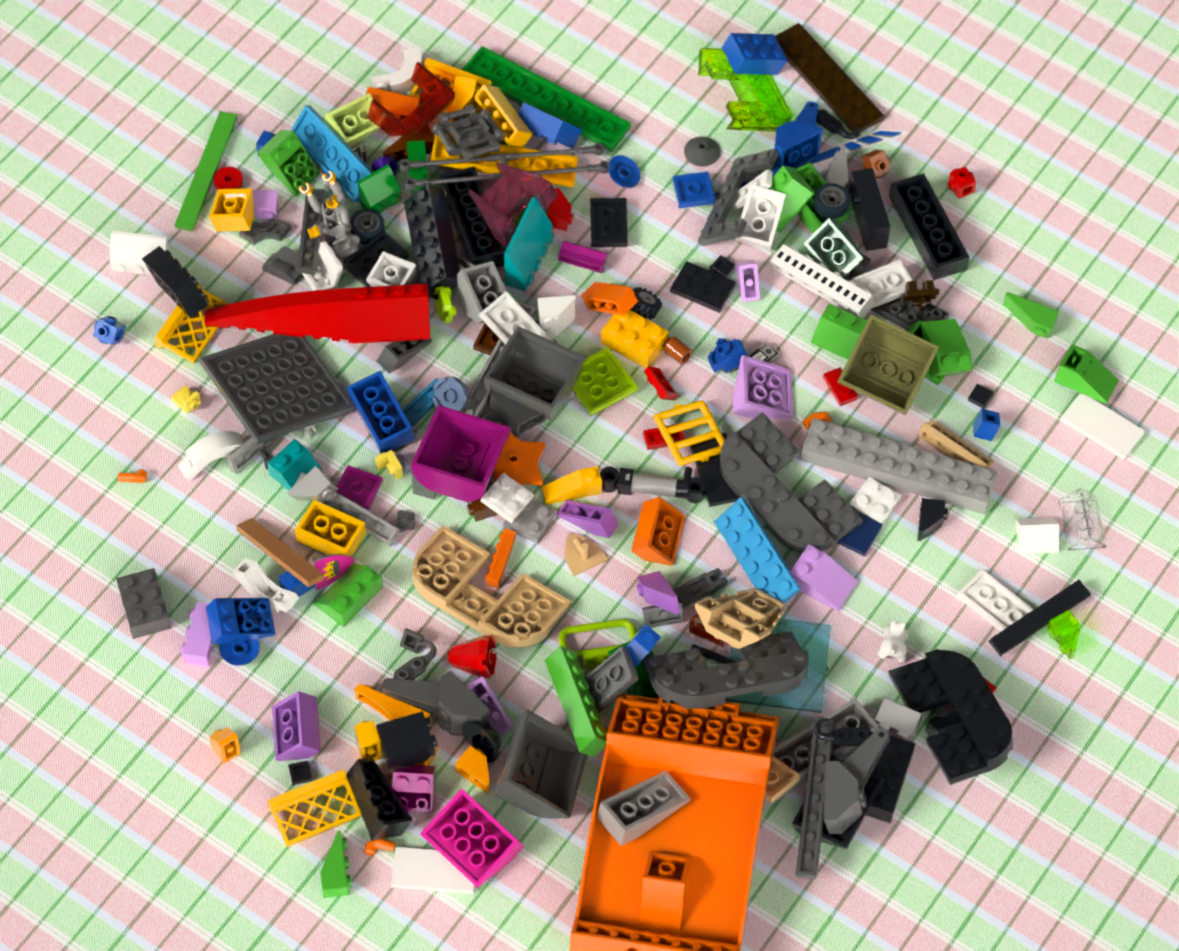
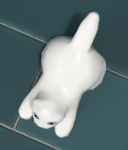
M892 621L891 626L885 628V640L878 651L881 659L891 656L896 657L898 662L901 663L907 659L905 642L909 637V631L905 629V623Z

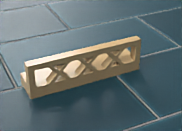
M932 419L929 424L925 422L921 426L919 438L947 457L987 469L994 464V460Z

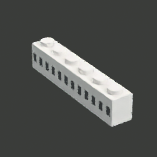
M783 244L771 260L774 270L839 308L863 319L875 304L870 291L860 289L851 280L846 281L839 273L829 271L822 263H815L808 255H801L792 246L788 247Z

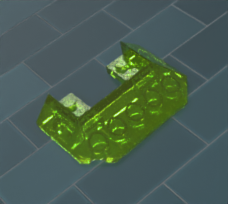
M701 48L699 50L698 76H710L711 79L729 80L739 101H728L726 104V108L732 118L726 129L776 131L777 127L791 120L792 114L771 75L735 74L722 49Z

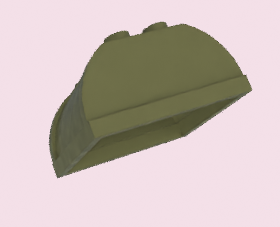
M870 314L837 383L906 415L939 346Z

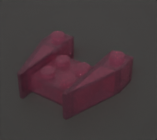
M497 162L496 165L502 176L481 196H478L471 189L468 192L494 238L507 246L516 231V227L511 220L529 204L531 198H536L539 204L546 208L558 195L552 183L541 175Z

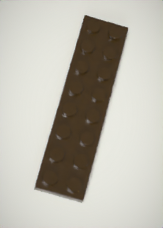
M800 23L775 36L788 63L852 133H856V126L863 132L884 120L883 113Z

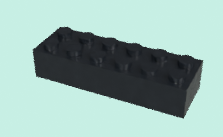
M473 166L440 175V179L478 176ZM480 180L440 184V188L444 189L447 207L467 260L474 265L491 261L494 262L495 267L505 265L504 253L506 247Z
M922 173L891 183L889 198L933 280L967 270L970 257L925 174Z
M427 184L405 200L404 206L419 284H428L429 297L437 300L438 294L434 295L435 288L444 286L452 290L458 286L457 274L460 272L444 189Z

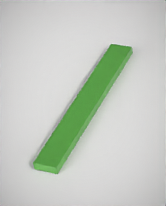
M219 112L179 212L175 228L193 232L237 121L236 114Z

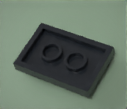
M590 198L591 247H628L626 198Z
M383 231L343 261V267L364 286L370 287L371 285L366 279L382 252L404 260L409 257V253Z
M686 261L672 284L670 292L720 313L736 287V282Z

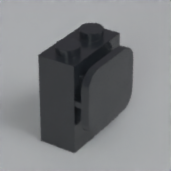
M423 711L376 725L388 769L399 765L408 767L427 761L430 756L435 755V747L438 746L435 735L431 736L429 730L432 729L429 718H425Z

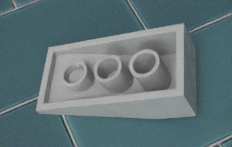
M664 771L601 801L597 818L622 846L643 835L687 804L691 798L670 774Z

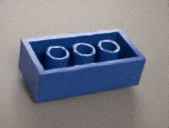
M381 371L346 387L355 409L380 454L390 450L393 451L416 440L409 421Z

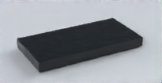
M722 433L724 439H726V438H727V434H726V433ZM716 438L691 445L690 448L692 454H696L720 445ZM720 454L709 457L708 461L701 462L699 460L695 462L699 477L705 483V496L709 507L736 502L739 499L738 495L728 486L721 474Z

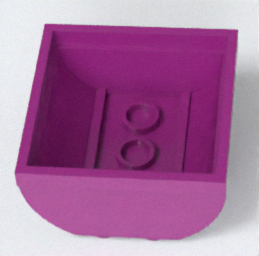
M438 405L411 463L412 472L419 483L430 491L465 502L476 501L486 491L491 475L510 436L511 427Z

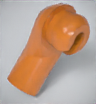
M826 411L815 412L807 417L802 424L806 429H809L813 418L830 423L831 417Z
M143 469L138 470L137 473H119L118 481L143 483L147 480L148 474Z
M387 839L370 840L365 844V853L373 856L378 849L393 852L395 842Z

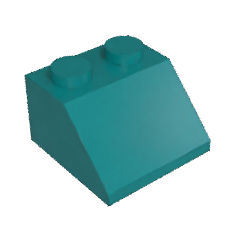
M296 439L292 440L268 462L269 475L287 490L294 486L302 472L308 474L315 466L322 470L310 451Z

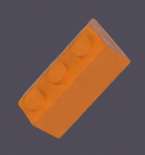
M661 497L643 502L631 551L644 561L669 566L674 565L685 515Z

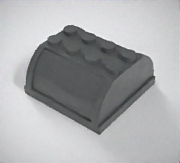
M518 326L484 376L485 390L490 393L495 392L545 415V418L549 420H554L573 391L586 356Z
M527 709L516 717L514 734L501 777L496 784V793L499 797L530 815L549 819L570 818L587 754L579 752L574 736Z

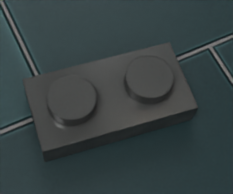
M678 601L679 614H674L657 606L642 608L644 625L647 624L652 628L684 621L682 602Z

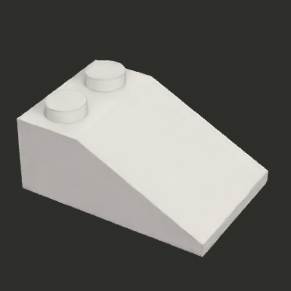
M750 185L741 219L743 218L747 225L742 236L736 238V241L771 250L786 194Z

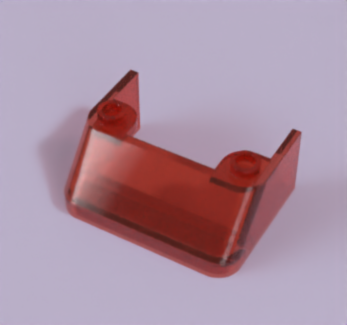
M419 62L415 65L411 81L423 90L419 95L421 105L400 121L375 99L371 101L367 118L389 136L397 137L417 134L453 103L454 91Z

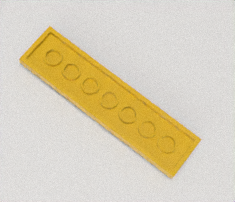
M435 135L431 161L460 158L458 154L449 156L445 145L438 135ZM499 144L500 151L495 153L492 151L476 157L490 154L542 151ZM561 154L525 157L507 161L511 172H528L577 167L578 157ZM500 161L440 165L458 169L474 166L476 172L488 174L503 172ZM576 172L525 176L519 179L574 188Z

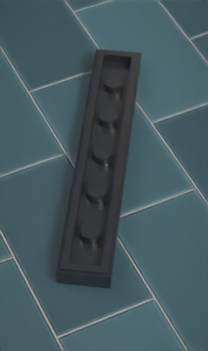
M1077 580L999 632L988 642L1001 657L1089 598L1091 593L1080 580Z

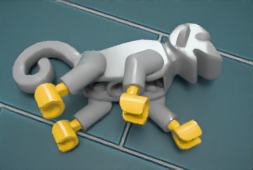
M329 171L327 174H322V182L327 191L334 193V195L326 198L322 203L312 193V184L306 183L307 190H305L304 186L300 185L299 190L307 194V200L313 211L323 215L324 222H318L312 228L307 229L310 238H316L321 233L336 238L332 244L334 251L337 255H342L345 258L359 250L358 243L360 238L350 233L351 223L349 211L345 207L346 199L344 192L336 180V173Z

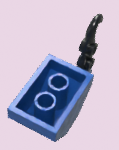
M807 102L795 121H789L776 128L774 149L779 154L772 167V172L776 174L782 166L797 169L819 157L823 129L816 125V122L830 133L839 134L846 139L858 138L861 134L860 129L856 126V133L847 132L838 119L826 110H818L816 102Z

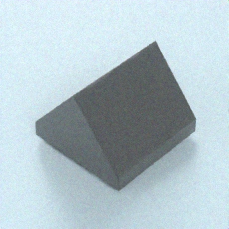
M405 628L400 647L417 654L422 647H418L417 643L425 641L424 636Z

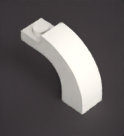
M421 48L403 50L404 64L402 68L393 74L371 76L372 87L398 94H403L413 88L422 73Z
M221 431L208 435L185 451L187 456L178 464V467L186 480H192L207 464L219 458H228L245 442L240 434L234 431Z
M245 558L233 571L240 584L254 598H269L271 610L276 613L280 610L287 612L299 600L296 593L283 589L273 583L265 575L257 562Z

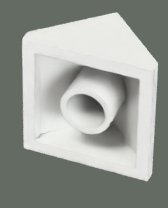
M1054 517L1015 519L1020 554L1059 552V524Z

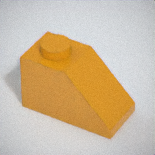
M228 727L216 730L209 737L212 748L223 764L241 754L238 736Z
M469 746L455 763L456 772L488 794L490 792V780L486 755L482 750Z

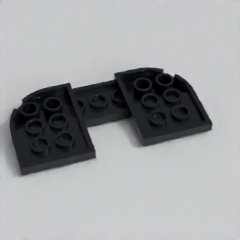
M936 649L926 652L925 659L888 671L889 677L906 707L922 713L951 703L961 719L962 726L926 738L928 747L950 785L992 771L1008 759L1007 755L1013 748L1011 724L979 669L971 659L957 652Z

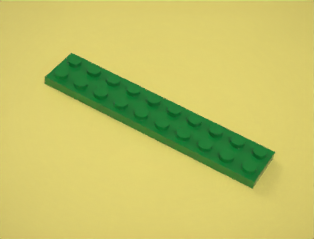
M483 46L479 48L462 69L465 72L492 81V86L498 87L504 96L521 105L524 102L582 129L581 136L594 143H602L604 148L610 151L614 150L631 128L630 122Z

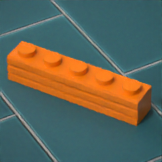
M505 528L503 533L501 532L500 542L496 545L497 551L493 554V562L489 565L490 571L485 577L487 585L499 588L516 539V531Z

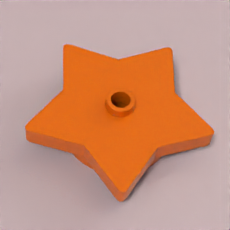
M510 433L492 473L495 482L505 473L522 486L525 484L542 486L543 479L538 462L546 449V443L522 442Z

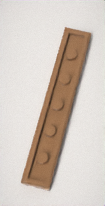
M253 518L237 525V531L307 587L324 580L322 572Z

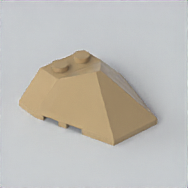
M757 588L737 591L733 596H728L726 593L721 594V598L713 599L712 596L706 597L696 602L695 608L706 632L712 634L716 639L725 641L731 647L740 649L770 635L785 612L787 604Z

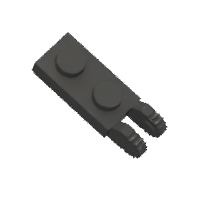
M716 568L708 573L705 572L673 589L678 601L682 602V608L727 585L728 580L725 577L712 582V580L720 576L722 571Z

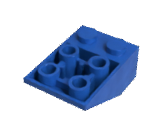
M215 598L206 606L212 644H232L276 635L269 598Z

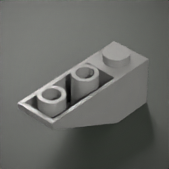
M842 145L840 151L837 150L835 152L834 162L829 164L826 177L822 178L827 184L835 183L847 190L849 176L846 147Z

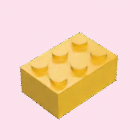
M631 310L624 316L614 314L601 330V344L644 368L651 366L664 349L663 344L668 339V331Z
M313 500L297 525L295 535L297 542L326 555L344 554L352 557L366 535L365 522Z

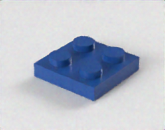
M708 171L672 176L679 208L714 204L715 198Z

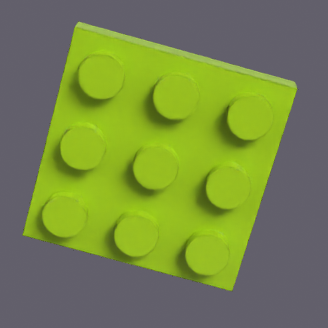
M608 347L586 358L574 386L576 398L590 416L638 391L637 384Z

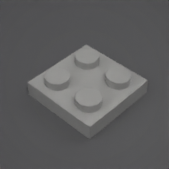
M531 500L512 523L505 520L503 528L516 531V534L534 543H538L556 515V510Z

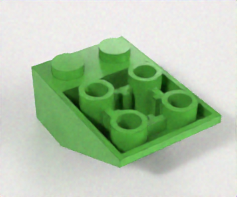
M280 130L257 152L265 166L295 196L301 193L299 190L300 185L306 188V183H311L320 174L294 131Z
M1072 344L1059 366L1054 382L1107 404L1119 380L1091 352Z

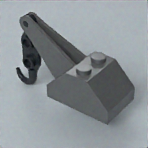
M823 718L814 727V733L817 738L823 741H830L839 746H859L842 764L839 761H826L824 821L829 834H842L863 815V807L867 806L864 786L890 737L885 728H879L875 732H871L870 729L865 727L839 728L830 733H823L820 730V726L828 722V718Z

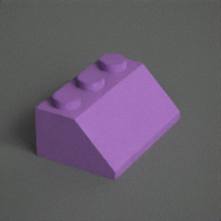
M298 691L272 706L276 761L307 759L320 752L317 697Z

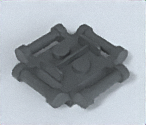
M472 104L447 114H438L441 124H435L432 127L434 134L438 135L445 145L448 155L454 156L458 154L460 158L464 157L466 161L485 153L500 151L499 142L506 137L505 132L500 130L488 109L483 110L480 114H476ZM468 115L466 118L449 122V120ZM489 126L494 132L493 135H491L489 132Z

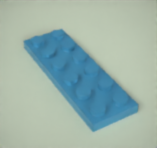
M305 105L290 131L295 132L307 153L326 173H329V171L336 173V180L353 202H359L357 181L374 171L311 105Z
M740 497L714 521L755 588L783 603H787L802 590L745 498Z

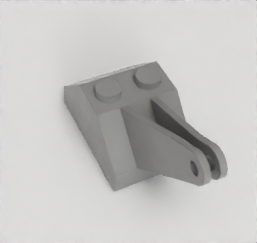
M457 255L460 272L457 274L458 299L466 316L479 324L484 323L478 316L479 313L501 296L506 289L493 261L474 265Z

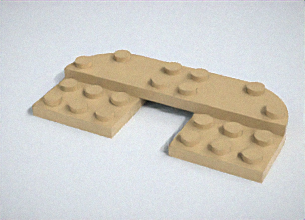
M442 525L415 556L412 579L418 593L433 605L483 635H492L495 642L504 646L528 647L544 640L548 636L549 630L569 609L571 601L524 573L516 579L498 600L468 583L490 559L491 553Z

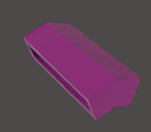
M563 241L558 254V261L602 273L608 253Z

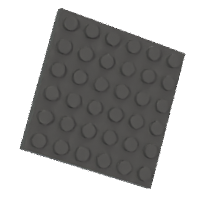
M272 334L200 358L199 363L256 444L354 411V404L305 337Z

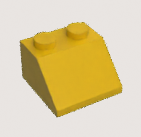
M252 188L218 189L209 215L216 231H250L254 219Z

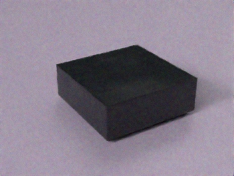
M720 255L709 267V271L727 277L734 270L735 264Z
M976 384L968 397V401L985 409L994 392Z
M308 760L288 764L292 785L312 781Z

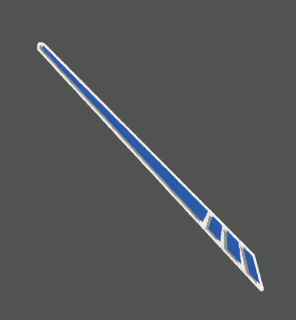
M879 129L820 151L819 157L808 163L815 166L833 160L835 152L837 150L840 151L842 145H845L847 155L906 135L908 131ZM759 175L744 180L740 189ZM720 190L713 192L715 199L718 198ZM691 207L680 208V209L686 210V209H689V208H691Z

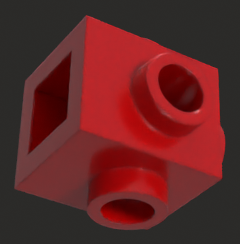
M966 166L950 172L947 184L949 189L960 199L975 192L976 180L973 173L969 172Z

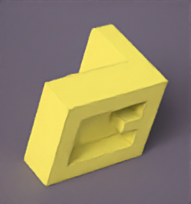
M186 385L171 396L172 401L187 414L197 409L201 403L200 393L198 391L192 392Z
M392 450L383 452L375 458L378 470L386 467L389 474H393L396 480L403 477V468Z

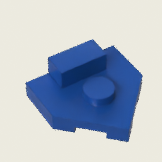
M719 338L716 342V348L713 352H710L707 358L714 373L721 369H724L725 373L739 367L741 356H747V352L741 340L733 339V341H727L724 338Z

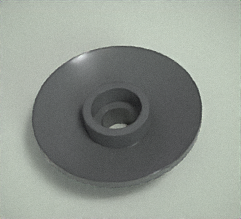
M699 136L692 138L686 143L684 155L691 164L704 167L712 165L718 160L720 148L713 139Z

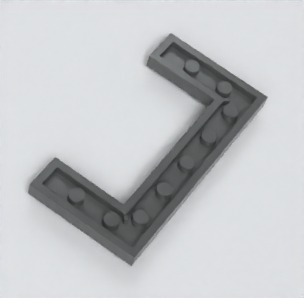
M776 149L738 157L733 161L731 170L726 176L725 183L720 189L719 196L714 202V207L707 217V222L697 241L701 246L742 236L747 225L743 218L725 222L746 174L773 167L779 154Z

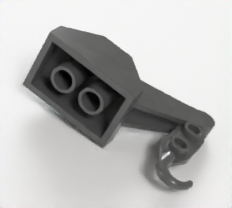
M425 640L417 643L418 647L422 645L428 646L430 648L428 654L412 658L394 672V678H387L382 682V692L385 695L437 715L438 725L450 735L464 736L462 726L466 722L489 726L490 709L451 670L441 676V682L414 680L426 671L430 661L436 656V646L430 641Z

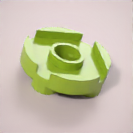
M437 287L434 290V295L438 294L435 305L439 319H444L443 324L451 323L453 316L456 315L455 305H451V290L449 287Z

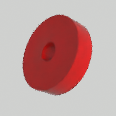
M234 167L219 169L214 175L215 188L217 191L218 189H241L243 186L242 173Z

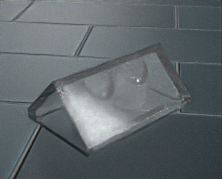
M1079 488L1060 498L1059 506L1068 551L1106 548L1107 544L1097 496Z

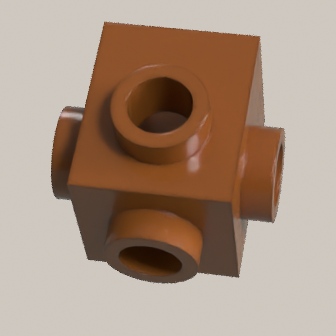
M876 149L861 156L864 163L863 169L872 168L876 179L886 176V173L891 171L890 159L884 150Z

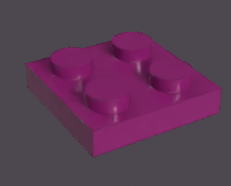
M347 465L337 485L339 489L336 492L369 510L383 483V477Z

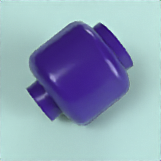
M383 156L373 161L371 169L375 172L388 164L394 176H396L398 163L391 156Z

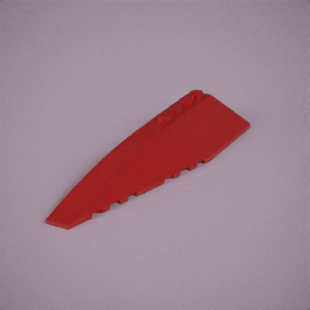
M428 284L315 290L251 299L206 309L205 326L221 328L234 326L239 330L251 328L265 333V330L273 331V334L296 337L309 335L314 339L326 337L340 342V339L354 344L430 339Z

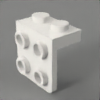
M324 241L321 242L317 257L316 274L302 275L313 291L337 289L343 267L341 261L333 253V249Z

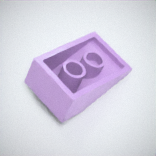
M808 544L791 569L792 574L802 588L801 592L838 612L858 583V580L830 556Z

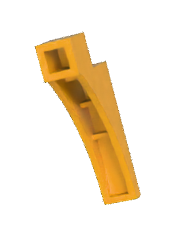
M358 683L355 688V698L378 711L388 721L423 711L425 718H429L431 723L430 713L423 709L413 707L404 701H399L389 695L375 691L369 685ZM438 746L435 747V755L438 751ZM435 755L430 756L427 761L415 765L430 766Z

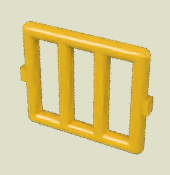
M699 400L683 406L677 404L674 405L673 409L657 413L653 416L679 466L699 460L701 462L708 461L709 457L721 453L725 439L705 401ZM699 408L703 414V417L671 427H666L663 419ZM708 423L711 432L674 442L670 435ZM716 438L720 445L686 457H682L678 450Z

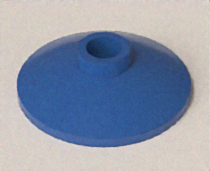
M617 155L608 163V173L617 185L624 188H632L639 183L640 170L637 164L629 157Z
M258 639L232 644H220V654L231 665H246L257 657L260 648Z

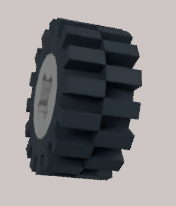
M635 287L633 291L638 302L630 310L646 319H654L662 307L660 298H656L657 295H653L652 291L648 292L645 288L642 290L641 287Z

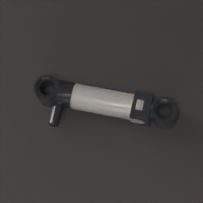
M611 466L603 468L600 472L602 490L604 492L610 493L618 489L617 494L631 495V492L684 498L691 503H699L704 498L705 483L700 478H691L692 468L689 466L685 467L683 479L634 473V469L620 468L619 473L616 468Z

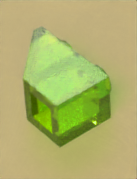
M1070 610L1051 619L1047 631L1051 639H1055L1058 643L1060 651L1064 655L1066 654L1069 659H1072L1076 650L1081 625Z

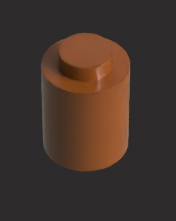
M675 336L669 337L663 344L664 352L681 365L688 361L693 352L691 348Z

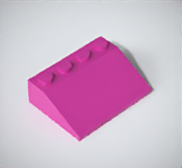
M462 788L420 833L477 888L511 862L524 847L522 843Z

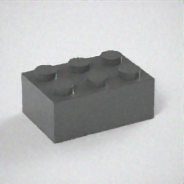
M155 568L116 578L133 639L171 629Z

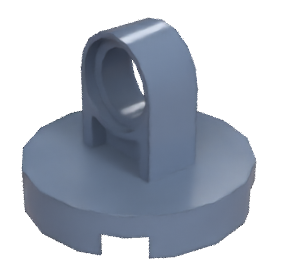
M447 376L435 383L433 389H435L434 396L432 398L436 407L441 405L457 411H462L466 407L468 390L460 379L454 376Z

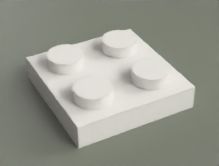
M503 473L482 496L480 501L512 523L531 502L534 494Z
M868 477L849 502V506L853 510L883 524L901 500V495Z

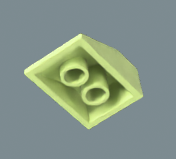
M369 93L327 113L324 117V120L350 147L357 145L389 123Z

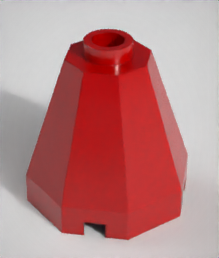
M483 635L453 645L451 650L448 651V662L451 663L452 667L478 677L491 678V675L495 673L497 653H493L492 648H496V642L492 635Z

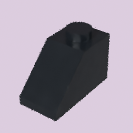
M922 498L917 541H922L942 527L943 520H947L948 508H945L944 500Z

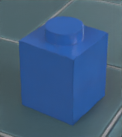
M981 408L973 423L974 437L992 441L1000 427L999 413Z

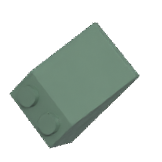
M828 218L803 243L819 263L824 264L829 271L839 273L843 279L864 259L850 234L837 219Z

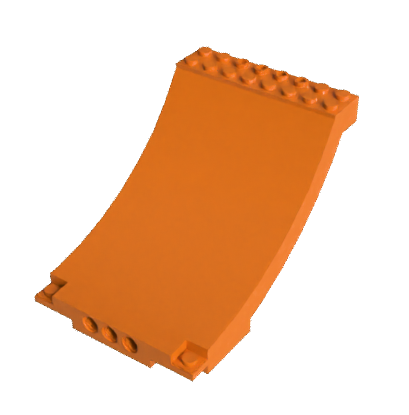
M621 694L617 698L607 732L606 748L591 817L576 917L571 931L570 951L742 950L755 855L780 717L740 711L741 704L731 702L707 708L690 709L680 707V704L673 702V700L668 703L661 697L655 699ZM667 771L691 798L690 801L637 839L621 846L597 818L600 802Z

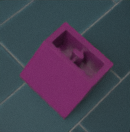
M399 765L394 767L392 788L408 812L432 813L435 766L411 765L402 767Z

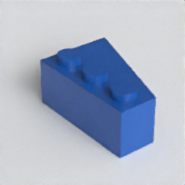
M524 102L518 113L528 129L534 131V136L541 139L545 136L547 137L546 141L553 145H556L558 142L574 149L582 129Z

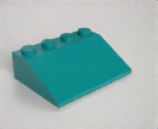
M534 197L531 198L504 253L505 285L526 292L528 285H532L534 273L539 271L542 257L545 258L548 251L547 246L549 243L552 244L555 237L551 221Z

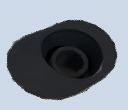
M474 722L463 724L462 733L468 743L473 748L482 750L486 755L487 762H494L498 757V750L501 747L499 734L492 728L481 726Z

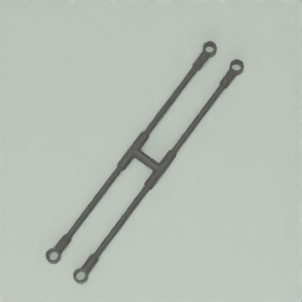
M595 143L594 146L578 149L490 154L483 157H473L469 161H466L464 158L435 161H409L408 159H402L399 169L407 172L412 168H423V166L478 161H500L503 172L492 173V175L435 180H415L409 177L405 180V188L407 190H414L415 187H423L427 184L488 179L504 180L512 179V176L524 178L525 176L581 171H600L606 174L608 173L609 162L601 161L600 164L587 165L586 167L511 172L507 161L525 157L572 153L602 155L604 145L602 143Z

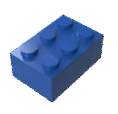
M731 33L722 46V50L735 74L778 75L788 61L774 34Z

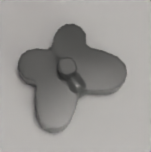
M399 510L397 512V518L400 520L397 524V528L400 529L399 532H404L407 529L414 530L415 514H408L403 510Z

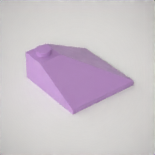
M742 355L733 393V414L755 418L763 412L769 419H792L791 369Z

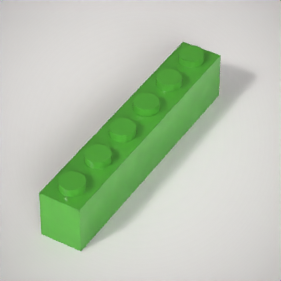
M559 646L545 659V663L579 752L594 757L606 746L607 731L602 724L601 715L596 709L595 700L589 691V685L584 678L583 669L577 660V654L572 649Z

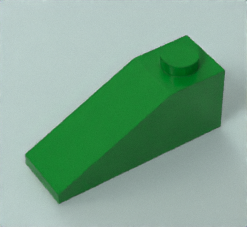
M425 140L407 141L409 161H426ZM427 166L410 169L409 177L415 180L428 179ZM415 187L414 190H410V194H415L423 187Z

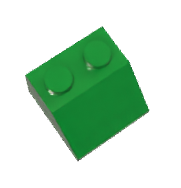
M388 164L357 181L359 203L364 209H373L381 214L385 209L398 204L402 200L401 189Z

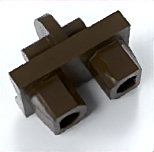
M933 280L923 281V289L917 290V283L915 281H908L905 284V293L902 295L903 301H912V306H918L920 311H924L926 305H931V300L936 299V296L939 295V288L935 289Z

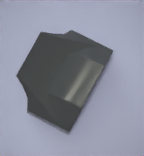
M285 246L272 254L262 266L263 271L293 285L302 275V273H297L299 253Z

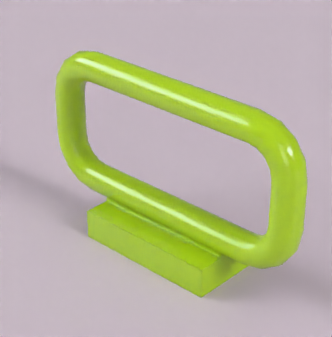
M616 619L566 627L560 631L558 641L559 646L568 648L566 636L569 634L626 627L631 640L637 631L635 625L630 620ZM622 644L578 650L575 653L577 654V659L582 658L583 669L596 668L609 657L608 651Z

